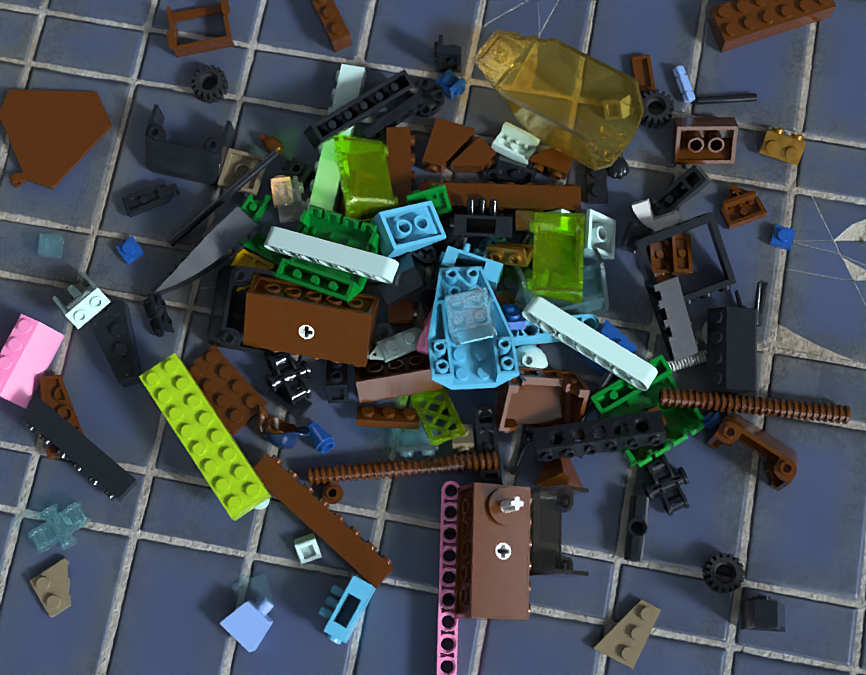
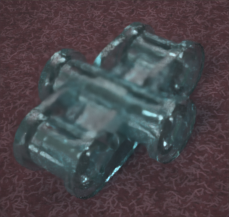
M80 501L69 505L60 513L57 504L46 508L40 513L41 517L46 519V522L27 534L28 538H32L36 545L38 554L49 550L58 542L61 544V550H66L78 542L77 537H74L72 533L91 521L90 516H86Z

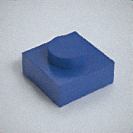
M776 224L769 245L789 251L796 230Z
M133 236L116 246L128 265L145 254Z

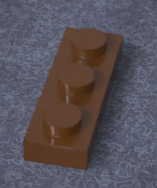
M358 406L356 426L419 430L421 410Z

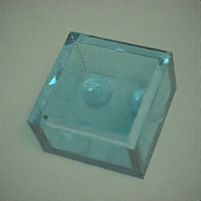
M487 287L445 296L449 333L455 345L498 336L493 301Z

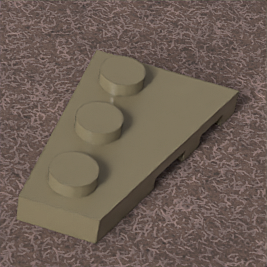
M640 600L593 649L633 669L661 609L644 600Z

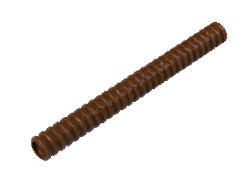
M661 387L658 395L660 406L666 404L668 407L670 405L677 407L679 405L680 408L686 406L688 409L690 407L693 409L699 407L700 410L705 408V410L712 409V411H716L718 409L719 412L725 410V412L731 411L732 413L738 411L739 414L744 412L745 414L751 413L755 415L757 413L759 416L762 414L769 416L770 414L771 417L777 415L779 418L782 416L788 418L790 416L791 419L795 417L799 420L803 418V420L810 419L814 421L816 419L819 422L821 420L823 422L829 420L830 423L835 421L836 423L842 422L843 424H847L850 419V408L848 405L843 407L840 404L836 406L835 404L829 405L825 403L823 405L820 402L817 404L816 402H811L810 404L808 401L803 403L800 400L798 402L796 400L790 402L789 399L784 401L783 399L777 400L772 398L771 400L769 397L764 399V397L757 398V396H753L751 398L749 395L746 397L740 395L738 397L737 394L731 396L729 393L726 395L720 393L718 395L717 392L712 394L709 391L707 393L701 391L699 393L697 390L692 392L689 389L687 391L685 389L679 391L678 388L672 390L669 387L668 389Z
M493 450L492 453L480 451V454H476V452L470 454L468 452L466 455H463V453H460V455L453 454V456L447 454L446 457H443V455H440V457L434 455L433 458L421 456L420 459H417V457L410 459L409 457L407 460L401 458L399 461L397 459H394V461L388 459L387 462L375 460L374 463H371V461L364 463L363 461L361 464L355 462L353 465L351 463H348V465L342 463L341 466L329 464L328 467L316 465L315 468H312V466L308 467L307 479L310 485L314 483L318 485L320 482L326 484L328 481L329 483H333V481L339 483L340 480L352 482L353 479L365 481L366 478H369V480L375 478L377 480L379 477L385 479L387 476L389 478H392V476L398 478L399 475L411 477L412 474L424 476L425 473L431 475L434 472L435 474H438V472L444 474L446 471L448 473H451V471L458 473V470H461V472H464V470L471 472V469L478 471V469L484 470V468L491 470L492 467L498 469V455L496 450Z

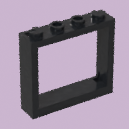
M714 212L704 213L631 240L644 280L655 277L645 246L707 224L725 279L683 294L685 304L693 303L692 299L700 297V299L712 296L711 292L716 290L722 292L731 289L730 285L737 282Z

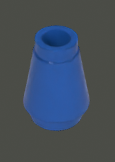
M313 422L308 426L310 430L309 435L317 451L324 454L335 446L334 438L317 422Z

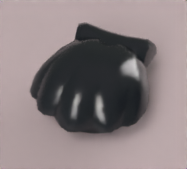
M623 152L607 154V174L613 179L617 178L619 180L626 177L630 169L628 163L623 158Z

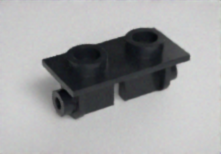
M148 294L149 298L144 299L143 306L148 318L155 316V319L149 321L153 334L157 337H162L165 335L164 332L174 333L173 322L168 316L164 299L160 295Z

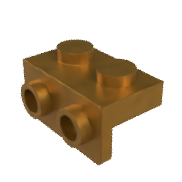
M774 126L772 129L767 128L759 153L798 166L807 143L806 140H803L804 136L796 133L791 135L784 134L783 129Z
M497 241L495 245L487 244L486 246L488 259L505 265L527 267L536 253L534 245Z

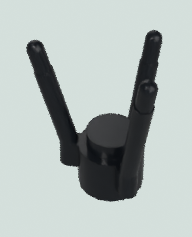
M761 282L757 283L754 308L757 310V327H760L763 322V310L768 288L767 282L764 283L762 295ZM736 290L737 305L739 308H743L739 291Z

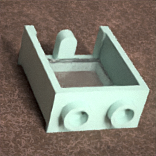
M82 272L81 275L90 286L81 293L74 285H70L68 291L75 299L65 306L56 296L52 298L65 316L78 329L110 303L108 298L85 272Z

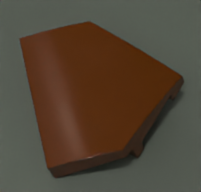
M732 183L725 201H723L721 215L730 230L766 217L767 211L759 197L756 196V191H747L738 188V185Z

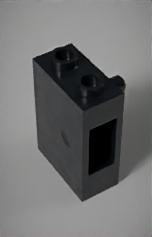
M468 198L467 211L456 210L455 215H451L450 230H454V235L512 238L513 215L512 213L497 212L498 201L495 199L489 201V212H486V199H478V211H475V199Z

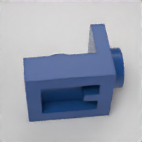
M450 69L435 81L439 83L444 90V94L451 100L456 96H461L466 88V80L463 77L459 79Z

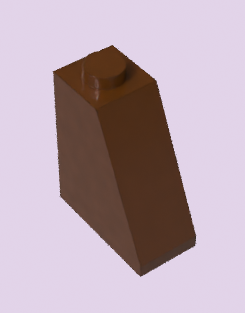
M436 118L422 160L423 168L430 173H443L451 162L474 140L475 128Z

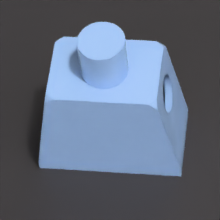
M266 597L258 605L253 601H247L220 624L248 652L255 651L273 623V620L267 613L273 608L274 604Z

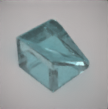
M40 234L38 254L41 257L62 258L64 238L60 234Z

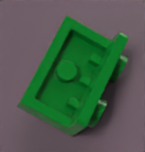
M434 184L429 186L428 190H414L406 196L408 206L432 201L438 216L452 212L445 185Z

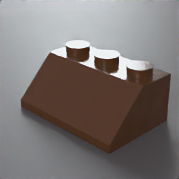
M735 117L674 118V164H735L738 124Z

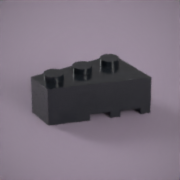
M766 595L748 598L747 602L742 603L741 630L785 632V605L778 600H771V596Z

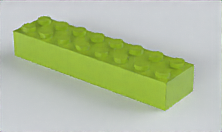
M176 353L139 376L231 519L236 521L271 497Z

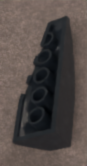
M235 203L201 235L203 240L199 244H193L188 249L189 255L177 261L174 267L176 270L174 272H167L151 291L153 294L161 296L199 279L218 267L233 254H238L242 251L244 244L248 240H253L257 237L261 226L245 209Z

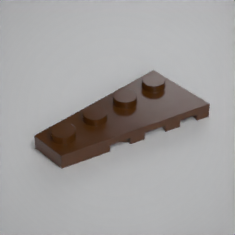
M61 374L39 377L41 399L84 435ZM52 444L50 447L46 445L48 459L61 458L56 453L58 449Z

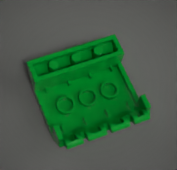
M310 205L308 211H303L299 220L304 226L302 234L379 254L380 233L377 232V225L365 221L361 224L359 219L346 215L343 218V214L330 210L325 212L324 208ZM291 257L290 260L282 258L274 276L346 302L352 300L363 290L368 279L295 257Z
M662 354L648 362L657 369L658 373L646 391L634 387L623 379H619L590 397L599 419L643 413L656 405L661 410L667 422L665 426L666 443L658 446L649 445L637 449L619 450L632 466L636 464L639 467L644 466L652 461V454L657 458L671 449L670 443L675 447L689 438L687 433L693 436L705 428L703 425L704 417L698 408L693 409L690 407L688 409L686 406L680 408L679 405L677 407H673V405L668 407L666 404L660 406L658 395L661 387H665V389L669 387L672 390L678 388L680 391V388L671 376L673 370Z

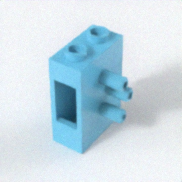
M463 243L461 250L448 246L446 252L442 251L439 259V269L481 266L492 291H497L502 277L503 264L488 259L486 250L481 257L482 251L480 249L474 248L473 253H469L471 245Z
M354 575L346 590L333 585L331 593L341 599L338 601L328 596L325 603L334 608L335 611L333 612L324 606L319 611L321 616L329 619L324 629V632L328 633L326 638L337 644L348 642L376 589L374 586Z

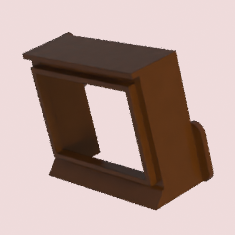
M220 0L221 4L176 13L172 12L170 6L166 7L170 27L167 31L168 45L171 50H174L177 58L234 47L228 16L230 14L228 0ZM223 13L227 36L180 45L176 22Z

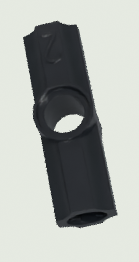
M641 495L630 496L623 560L643 562L649 497ZM633 523L641 526L642 531L640 534L632 532L631 525Z

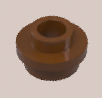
M336 483L327 484L322 491L323 499L329 504L339 503L344 495L342 487ZM336 490L337 493L336 496L330 497L329 492Z

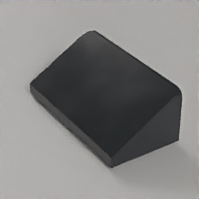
M278 388L274 393L270 390L266 393L267 398L300 421L313 404L304 398L291 406L281 388Z

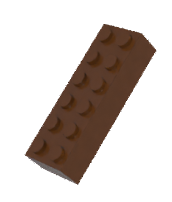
M734 0L712 7L707 21L722 53L830 18L836 8L834 0Z

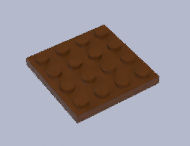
M211 346L187 367L215 412L219 411L233 436L259 414L260 405L264 408L268 406V403L215 346ZM151 398V400L154 402V404L158 407V405H157L156 402L153 400V398Z

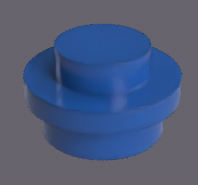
M709 410L703 415V425L708 429H712L721 420L717 410L713 412Z

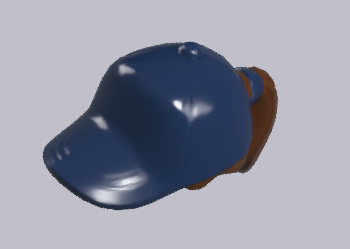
M259 406L257 429L260 434L267 436L273 446L281 450L292 449L297 444L299 437L310 434L308 427H297L296 424H288L282 419L269 417L267 410L263 406Z

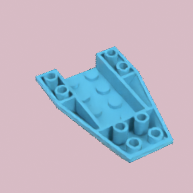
M482 267L440 268L427 340L432 380L454 390L495 388L519 376L513 334Z

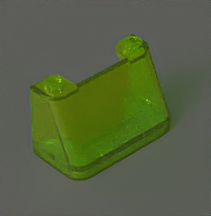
M333 136L334 157L339 170L343 203L346 208L345 215L361 221L372 220L379 212L399 208L398 198L393 196L386 157H388L387 144L383 145L382 141L359 137Z
M534 212V220H530V232H534L532 278H528V291H531L532 295L571 303H582L585 213Z

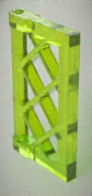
M445 386L433 392H421L410 397L431 446L466 435L464 426ZM442 395L444 401L436 400L434 397ZM428 401L424 408L420 407L419 402ZM431 403L441 406L437 413L427 410ZM444 407L448 408L451 417L441 414ZM424 414L434 416L431 424L427 423ZM438 418L448 421L444 428L434 425ZM451 423H455L457 429L448 430ZM433 429L442 433L440 435L433 436L431 430Z

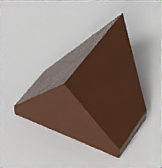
M570 458L547 461L535 481V484L547 493L585 491Z

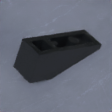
M693 165L650 202L652 211L656 216L675 211L697 195L712 180L700 166Z

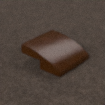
M680 233L647 245V255L654 276L664 273L673 275L693 273L690 234Z

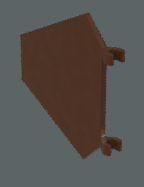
M9 90L0 108V122L2 121L23 171V173L10 175L11 183L17 188L26 181L53 190L112 127L97 92Z

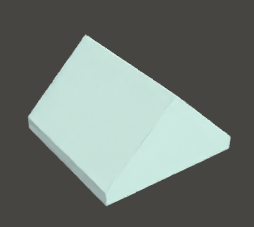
M587 209L584 222L583 258L614 259L616 220L592 209Z

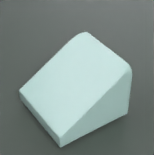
M314 533L294 540L301 564L322 557Z

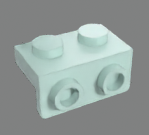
M505 122L491 148L514 161L527 165L530 156L536 153L540 138Z

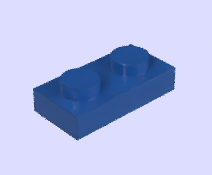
M504 304L500 306L510 330L526 329V321L518 305Z

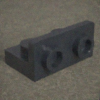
M439 35L438 42H434V63L438 64V71L446 72L450 69L454 73H461L462 47L454 44L443 45V35Z

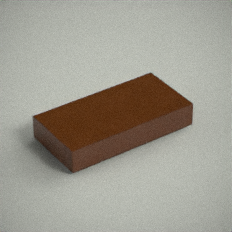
M650 54L630 56L635 95H643L645 92L648 94L649 90L655 93L656 89Z

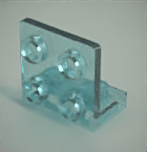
M438 426L419 427V430L396 429V453L400 454L401 458L414 457V453H422L423 457L434 456L435 452H439Z

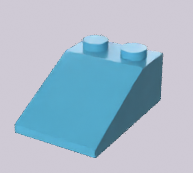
M432 201L382 211L370 221L371 224L377 225V232L380 233L379 247L382 255L388 258L402 256L446 238Z

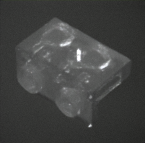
M293 176V180L273 183L280 223L299 221L303 211L307 210L306 200L302 201L301 194L304 193L302 181L298 182V177Z

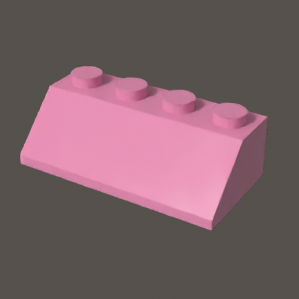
M21 314L0 352V397L26 409L40 383L39 377L44 376L64 335L37 320Z

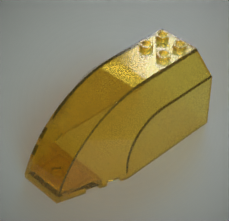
M496 30L472 58L475 65L493 86L516 119L531 134L547 145L595 171L611 167L636 136L644 113L637 79L556 38L549 37L547 40L538 38L536 35L527 37L521 36L517 32Z

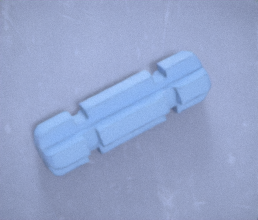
M676 66L673 69V74L677 77L676 82L681 94L683 93L682 98L685 103H690L695 100L694 92H691L692 87L687 75H685L684 67Z

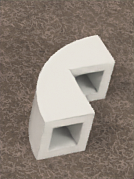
M649 198L632 204L633 211L638 219L654 231L682 222L678 210L654 217Z

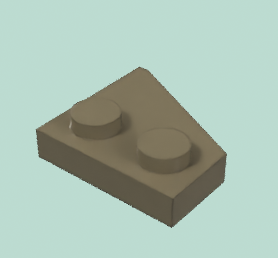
M67 558L62 559L30 580L47 613L52 618L71 606V595L69 594L70 578H68L69 561Z

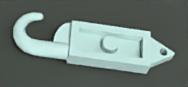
M413 327L377 342L375 349L369 355V359L384 360L386 363L416 351L415 346L422 330Z

